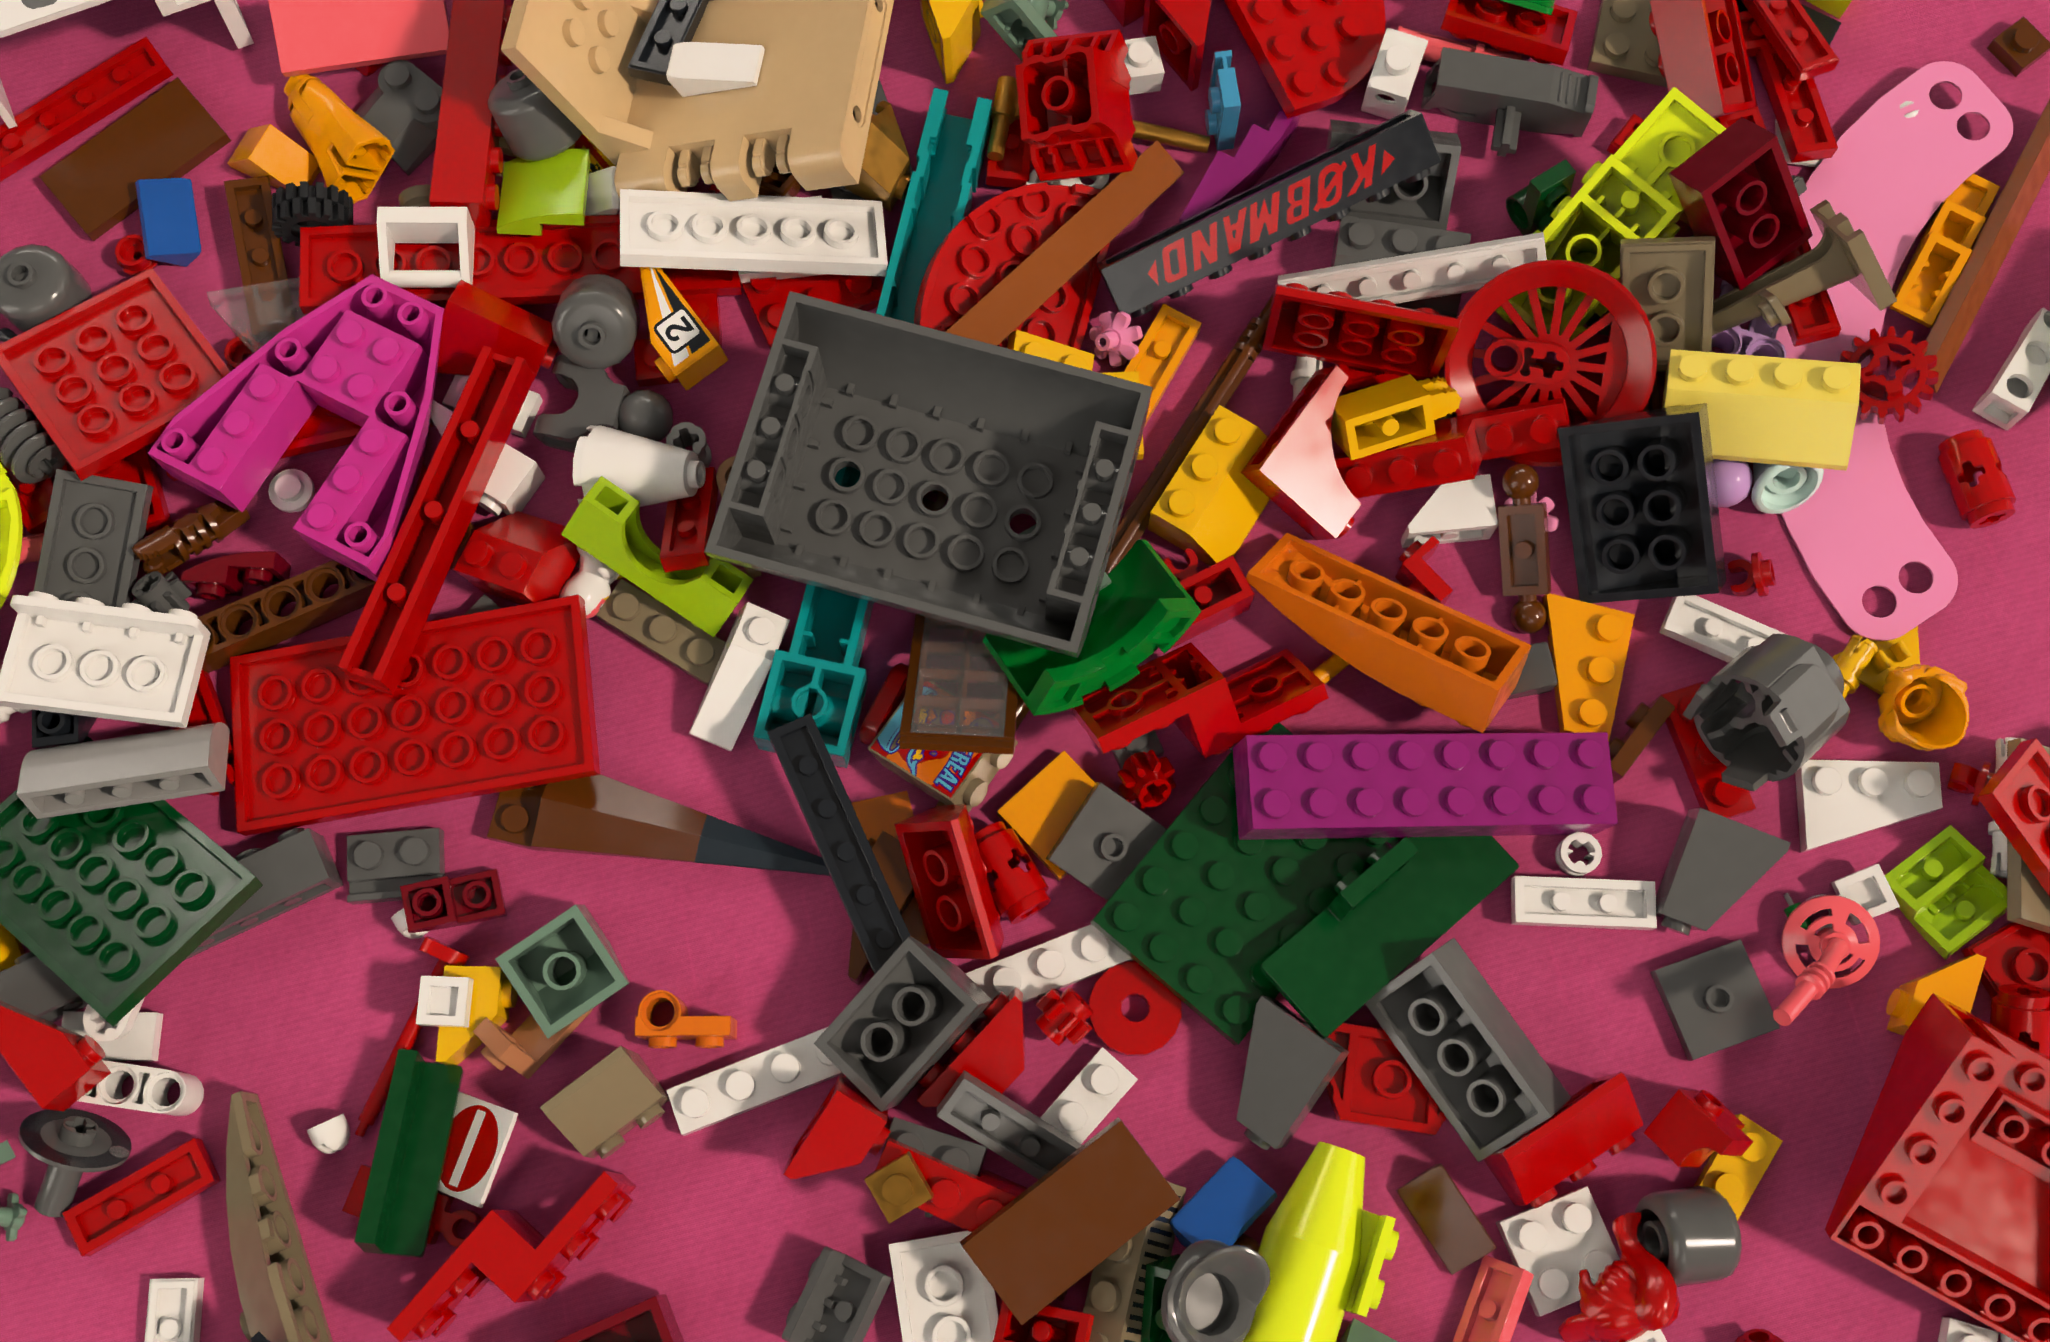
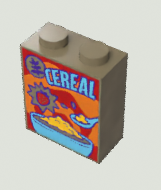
M924 682L922 696L957 698V696L934 682ZM903 699L867 749L890 771L945 805L966 804L969 813L972 807L978 806L983 801L988 791V785L999 769L1005 768L1010 763L1013 755L899 749ZM920 710L919 724L954 726L956 711ZM965 712L963 727L999 729V721L986 713ZM1015 739V744H1014V751H1015L1016 745L1018 744V741H1017L1016 739Z

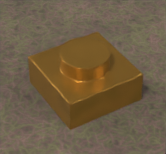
M910 1151L866 1176L864 1179L889 1224L934 1196Z

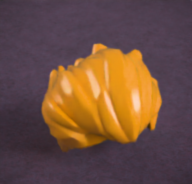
M1914 664L1912 666L1897 667L1895 670L1888 672L1885 679L1886 684L1882 686L1883 693L1878 699L1880 710L1878 724L1880 732L1890 741L1906 744L1917 750L1932 751L1934 749L1953 747L1964 738L1969 722V705L1965 696L1968 688L1966 682L1937 666L1931 667L1929 665Z

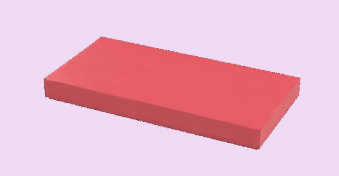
M268 0L281 73L284 77L389 63L396 60L445 55L447 53L450 25L445 0Z

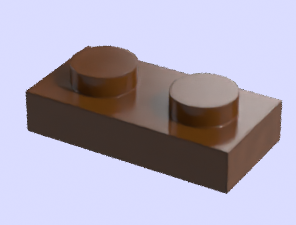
M1662 696L1658 697L1648 706L1641 702L1626 719L1625 724L1630 729L1622 740L1615 736L1609 742L1613 784L1624 777L1675 709V706Z

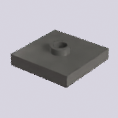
M1096 782L1046 859L1108 901L1165 832L1166 828L1101 782Z
M1741 939L1650 972L1688 1061L1780 1028L1773 1018L1771 1006Z

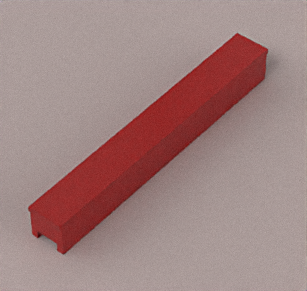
M483 345L338 664V667L350 677V681L392 696L394 695L536 376L524 358L518 356L515 359L494 353L491 347Z

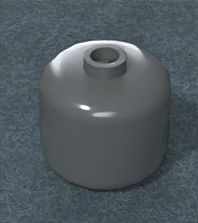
M519 68L501 79L490 92L488 108L510 150L518 158L526 161H539L554 157L570 148L583 134Z
M29 244L15 247L0 258V313L22 332L92 298L91 288L83 275L61 254L47 246Z
M588 274L572 281L562 292L552 319L553 339L560 352L572 363L587 369H606L620 363L631 352L640 325V308L633 292L620 280L605 274Z
M1693 1186L1652 1192L1641 1198L1635 1209V1212H1641L1642 1217L1641 1225L1638 1228V1240L1649 1253L1664 1263L1672 1274L1677 1287L1719 1281L1734 1273L1741 1258L1740 1228L1729 1202L1717 1190L1706 1186Z

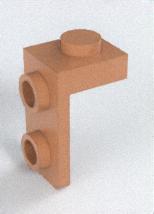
M593 1009L550 1038L546 1037L532 1014L512 1035L487 1017L473 1032L486 1045L482 1049L481 1054L491 1064L501 1071L508 1065L529 1079Z

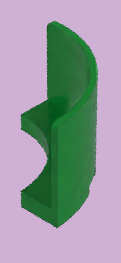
M1138 539L1119 564L1108 574L1112 583L1099 591L1087 637L1078 658L988 633L984 636L983 643L1033 716L1056 713L1083 705L1082 696L1104 686L1111 692L1140 674L1136 667L1158 648L1163 653H1166L1182 637L1200 614L1201 609L1147 540Z

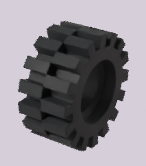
M300 181V186H296L292 182L286 184V189L283 187L277 188L276 193L272 195V231H274V235L277 238L282 237V241L288 244L295 241V246L300 247V227L353 225V199L348 197V192L345 190L338 192L337 186L330 185L328 188H325L322 182H316L315 186L308 184V181Z

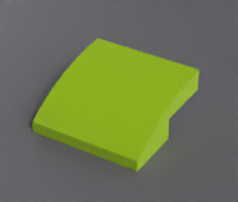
M567 149L554 157L539 161H526L521 158H515L505 162L497 220V234L542 236L543 224L584 226L590 170L589 149Z
M1949 825L1885 875L1900 906L1898 907L1920 935L1945 960L2007 912V887L1983 866L1986 857L1952 825Z

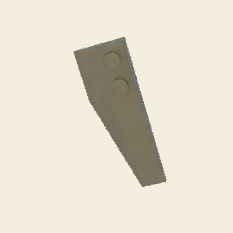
M239 1091L231 1095L226 1146V1204L230 1249L239 1298L243 1312L240 1313L242 1331L249 1341L256 1333L260 1332L270 1342H333L258 1094Z

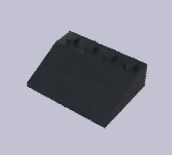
M1707 403L1660 408L1559 427L1558 432L1580 601L1602 603L1720 593L1726 582Z

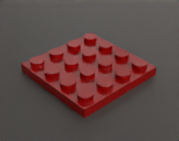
M153 268L0 344V368L81 481L157 441L174 416L231 372Z

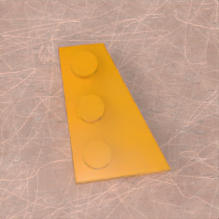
M1551 593L1545 594L1542 598L1549 626L1548 645L1550 652H1552L1553 665L1557 677V685L1554 687L1560 733L1607 732L1609 741L1635 614Z

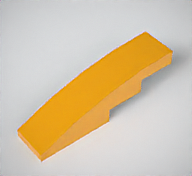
M1972 174L1938 207L1895 294L1897 301L1890 305V309L1928 328L1933 325L1972 252L1970 248L1986 220L1984 216L2000 186L1976 174Z

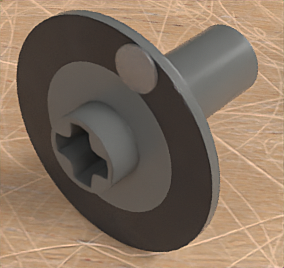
M46 1109L35 1112L23 1120L18 1131V1138L24 1149L38 1160L48 1164L34 1203L35 1210L48 1217H63L62 1213L71 1208L83 1172H101L116 1168L128 1159L132 1149L129 1136L120 1126L97 1114L76 1109H66L64 1112Z

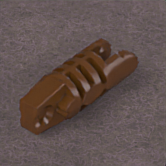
M219 500L199 506L195 509L196 513L192 514L189 512L183 518L173 521V527L170 528L166 525L134 544V547H132L133 552L137 558L145 561L143 562L144 566H142L145 574L158 571L163 575L190 560L189 555L197 556L203 550L211 548L213 546L212 541L215 540L217 543L223 541L227 535L251 518L247 509L245 508L243 512H240Z

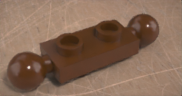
M1516 464L1511 466L1502 478L1503 489L1512 498L1513 504L1498 506L1503 596L1518 595V602L1514 604L1510 612V620L1514 628L1521 633L1532 634L1539 631L1545 625L1547 619L1546 609L1537 600L1536 595L1549 594L1551 592L1546 502L1531 503V496L1535 494L1539 486L1537 472L1529 465Z

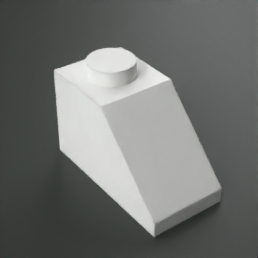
M1490 474L1477 475L1475 479L1441 484L1407 526L1401 538L1402 548L1409 547L1417 540L1423 545L1432 536H1435L1440 541L1439 544L1490 539L1499 525Z

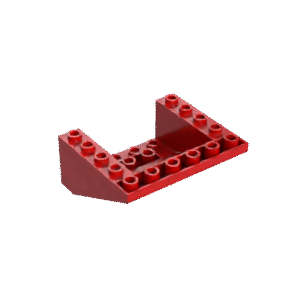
M1932 993L1905 1032L1824 1230L1829 1238L2017 1342H2050V1057Z

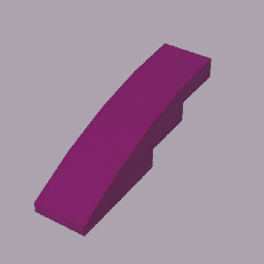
M1281 108L1269 131L1255 124L1252 125L1235 157L1218 151L1181 215L1179 222L1253 187L1276 160L1298 126L1300 115L1287 119Z

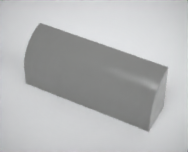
M216 722L189 726L187 728H176L31 750L22 761L17 796L36 819L225 791L230 729L226 724Z

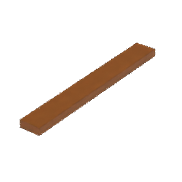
M2050 99L1926 339L1929 345L1924 356L1936 355L1938 358L1937 365L1931 369L1939 372L1938 383L1929 385L1934 389V393L1938 392L2050 171Z
M1158 140L1155 141L1138 157L1133 171L1121 172L946 332L998 346L1185 172Z

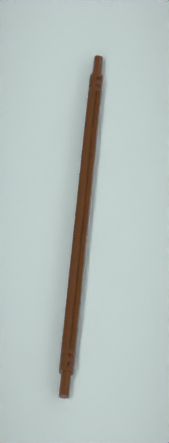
M1273 294L1258 317L1251 318L1120 520L1105 570L1107 575L1119 564L1134 543L1141 538L1149 525L1150 513L1212 415L1219 405L1225 408L1261 352ZM1019 694L1016 730L1029 712V708ZM995 713L993 718L999 721L1000 714ZM938 801L937 804L935 805V807H936V806H942V805H945V804H943L942 802Z

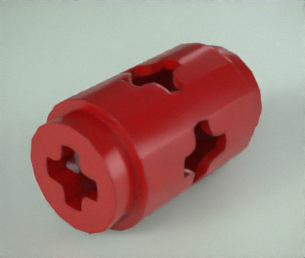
M1983 430L1965 431L1939 444L1940 455L1937 458L1947 484L1949 483L1951 487V495L1962 520L1968 521L1970 528L1987 527L1999 523L2015 513L2013 503H2015L2016 497L2006 474L2002 472V464L1993 441L1990 437H1985ZM1982 471L1983 474L1978 476L1979 484L1971 487L1970 483L1975 481L1974 474Z
M998 821L974 834L981 859L987 869V874L991 873L994 878H997L994 882L996 890L990 887L994 904L997 906L1001 917L1007 916L1011 924H1017L1033 916L1051 902L1047 894L1049 889L1047 883L1013 828L1007 829L1003 821ZM1018 855L1025 858L1028 862L1025 865L1028 872H1024L1022 868L1017 867L1020 864Z
M2021 984L1999 986L1998 995L1994 996L1991 1002L1990 1025L2016 1039L2019 1038L2020 1032L2030 1033V1036L2023 1035L2021 1042L2050 1057V993L2038 987Z

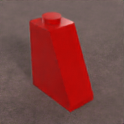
M460 280L448 299L443 313L437 373L470 376L484 345L491 347L494 353L515 359L518 356L524 358L531 371L537 376L541 366L550 369L559 350L557 344L553 343L552 323Z

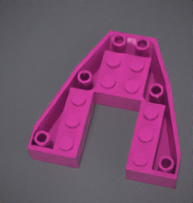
M371 274L287 326L174 416L147 454L172 477L243 512L317 405L361 426V430L298 519L293 529L315 551L376 582L412 504L425 459L438 368L444 308Z

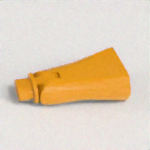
M309 74L290 76L284 87V93L288 97L287 105L291 112L289 115L314 154L327 188L330 185L338 187V192L345 190L348 192V197H352L353 204L367 199L395 152L390 140L349 108L319 78Z

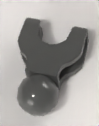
M559 355L555 359L552 373L555 374L558 381L565 388L577 391L578 399L572 408L562 414H541L537 418L533 435L546 446L575 453L579 437L589 435L590 431L586 428L590 425H602L659 442L667 437L673 427V410L670 402L659 393L650 389L636 390L630 393L625 385L613 383L603 368L587 369L572 363L564 355Z

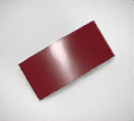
M276 551L243 552L218 557L195 565L182 572L181 581L193 589L199 598L222 601L225 599V595L242 596L244 582L255 586H271L272 581L289 579L291 565Z
M497 869L451 879L448 876L400 886L409 933L456 927L507 916Z

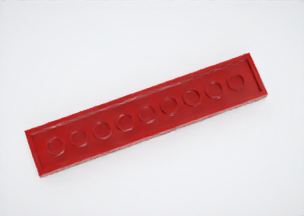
M620 214L585 216L584 226L543 224L542 236L497 234L498 219L491 220L490 228L475 227L473 286L513 305L558 303L562 292L572 281L588 274H605L616 278L633 292L636 300L644 299L640 267L620 266ZM377 224L300 227L299 307L303 314L310 313L371 274L380 278ZM395 243L394 270H460L459 243ZM661 268L682 296L717 293V296L742 295L739 271ZM402 288L442 308H445L448 299L455 290V288Z

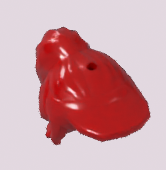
M1628 1212L1613 1221L1612 1230L1618 1241L1622 1257L1620 1260H1614L1611 1265H1607L1604 1271L1599 1274L1598 1280L1594 1285L1591 1282L1588 1270H1580L1578 1288L1581 1296L1579 1302L1581 1313L1567 1318L1559 1326L1558 1332L1564 1342H1588L1593 1340L1629 1342L1642 1336L1647 1330L1655 1331L1670 1326L1678 1317L1680 1302L1677 1286L1672 1274L1664 1263L1649 1253L1638 1240V1228L1641 1225L1642 1218L1641 1212Z

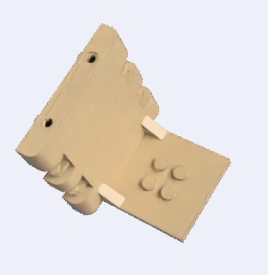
M514 0L501 51L616 166L614 183L619 198L620 189L687 192L688 187H694L699 183L700 175L704 184H715L729 201L758 198L762 177L771 175L775 161L779 173H792L806 191L859 184L894 0H710L691 42L762 45L765 51L757 86L682 97L672 84L669 86L632 78L627 68L659 0Z

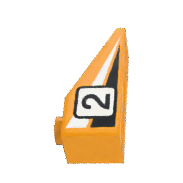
M640 267L651 344L661 356L654 363L669 383L677 378L687 391L726 363L728 358L661 268Z

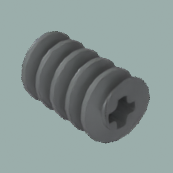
M0 387L1 463L23 483L32 484L44 481L55 475L56 469H62L67 461L39 421L36 420L32 411L25 409V404L19 398L13 397V392L9 388Z

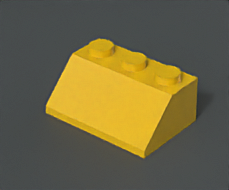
M1219 405L1150 513L1148 530L1182 550L1191 548L1199 560L1210 566L1232 555L1235 557L1270 501L1262 491L1241 474V471L1267 436L1258 426Z

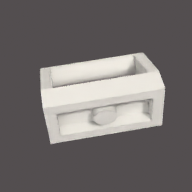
M377 207L376 223L381 279L400 288H456L460 280L473 285L475 226L467 207ZM395 243H459L460 270H394Z

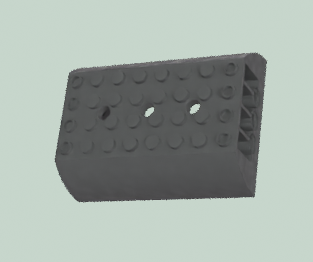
M790 291L704 552L713 559L1078 658L1087 637L1135 468L1152 387ZM845 467L857 469L861 474L859 481L851 487L838 485L835 482V476L840 469ZM933 490L941 491L948 497L946 506L938 511L928 510L922 504L923 497ZM1019 514L1030 515L1035 520L1036 527L1029 534H1017L1010 527L1012 518Z

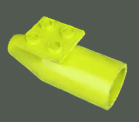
M1317 1143L1265 1228L1258 1254L1268 1264L1270 1283L1265 1295L1256 1308L1251 1328L1243 1342H1336L1345 1311L1367 1317L1369 1308L1374 1310L1378 1308L1385 1281L1378 1279L1384 1259L1391 1261L1399 1240V1232L1393 1230L1396 1218L1387 1215L1379 1216L1363 1210L1364 1156L1329 1143Z

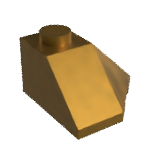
M882 100L875 109V112L878 114H872L859 184L847 185L845 189L866 200L882 201L883 208L891 211L897 199L903 201L906 198L911 179L910 158L890 103Z

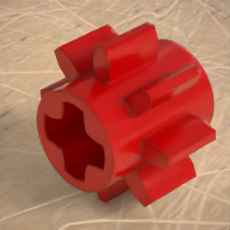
M1153 750L1138 752L1131 755L1125 761L1123 769L1117 772L1122 781L1118 788L1125 800L1128 802L1136 800L1141 809L1155 807L1164 803L1169 798L1171 789L1176 788V784L1171 777L1175 770L1166 756L1158 759Z
M1068 987L1062 994L1056 988L1051 989L1036 1003V1006L1043 1012L1035 1019L1036 1024L1058 1046L1067 1038L1075 1045L1093 1029L1086 1021L1094 1013L1093 1010L1071 987Z

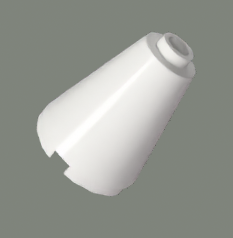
M602 425L588 426L586 429L590 431L589 435L580 436L577 441L573 457L574 486H582L584 497L601 476L638 500L640 507L692 497L696 494L698 488L704 485L706 476L705 465L702 461H699L697 454L693 451Z

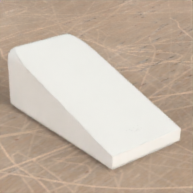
M675 43L667 69V80L682 97L757 86L765 49L762 45Z

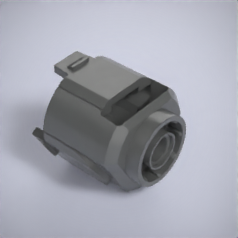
M1772 634L1761 644L1744 649L1713 676L1706 685L1703 683L1683 715L1689 720L1694 717L1698 733L1707 748L1720 762L1727 766L1721 774L1722 782L1754 792L1768 780L1775 782L1792 776L1843 728L1849 717L1850 708L1842 696L1844 680L1841 670L1826 651L1815 644L1795 636Z

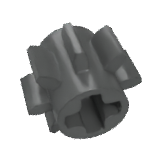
M154 571L146 574L136 582L132 589V594L136 600L131 603L143 605L153 612L168 613L170 609L189 611L190 605L185 599L191 596L192 592L173 571L165 577L160 572Z

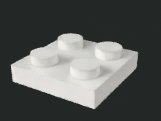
M1588 1186L1549 1200L1536 1209L1529 1208L1496 1222L1514 1266L1534 1274L1527 1297L1536 1316H1543L1581 1300L1578 1288L1580 1270H1588L1591 1282L1594 1285L1598 1280L1599 1274L1604 1271L1607 1265H1611L1614 1260H1620Z

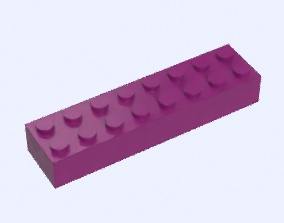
M1607 732L1246 735L1233 747L1239 840L1571 835L1575 832L1597 834L1618 824Z

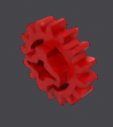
M1890 326L1887 335L1880 337L1874 328L1870 329L1869 341L1864 342L1858 337L1853 339L1852 348L1854 352L1842 351L1841 362L1861 363L1867 356H1870L1868 366L1861 368L1859 393L1861 420H1865L1871 413L1877 414L1878 424H1884L1888 414H1893L1898 422H1903L1906 409L1918 414L1922 408L1920 399L1931 401L1934 389L1929 385L1937 384L1939 372L1931 369L1937 365L1938 358L1936 355L1924 356L1929 345L1926 340L1916 345L1913 344L1914 332L1911 330L1907 331L1902 338L1896 337L1895 326ZM1886 370L1889 376H1894V379L1887 381L1884 375H1879V372ZM1919 377L1915 387L1904 396V386L1914 382V378ZM1868 395H1872V396H1874V397H1876V398H1879V399H1881V400L1873 399V398L1869 397Z

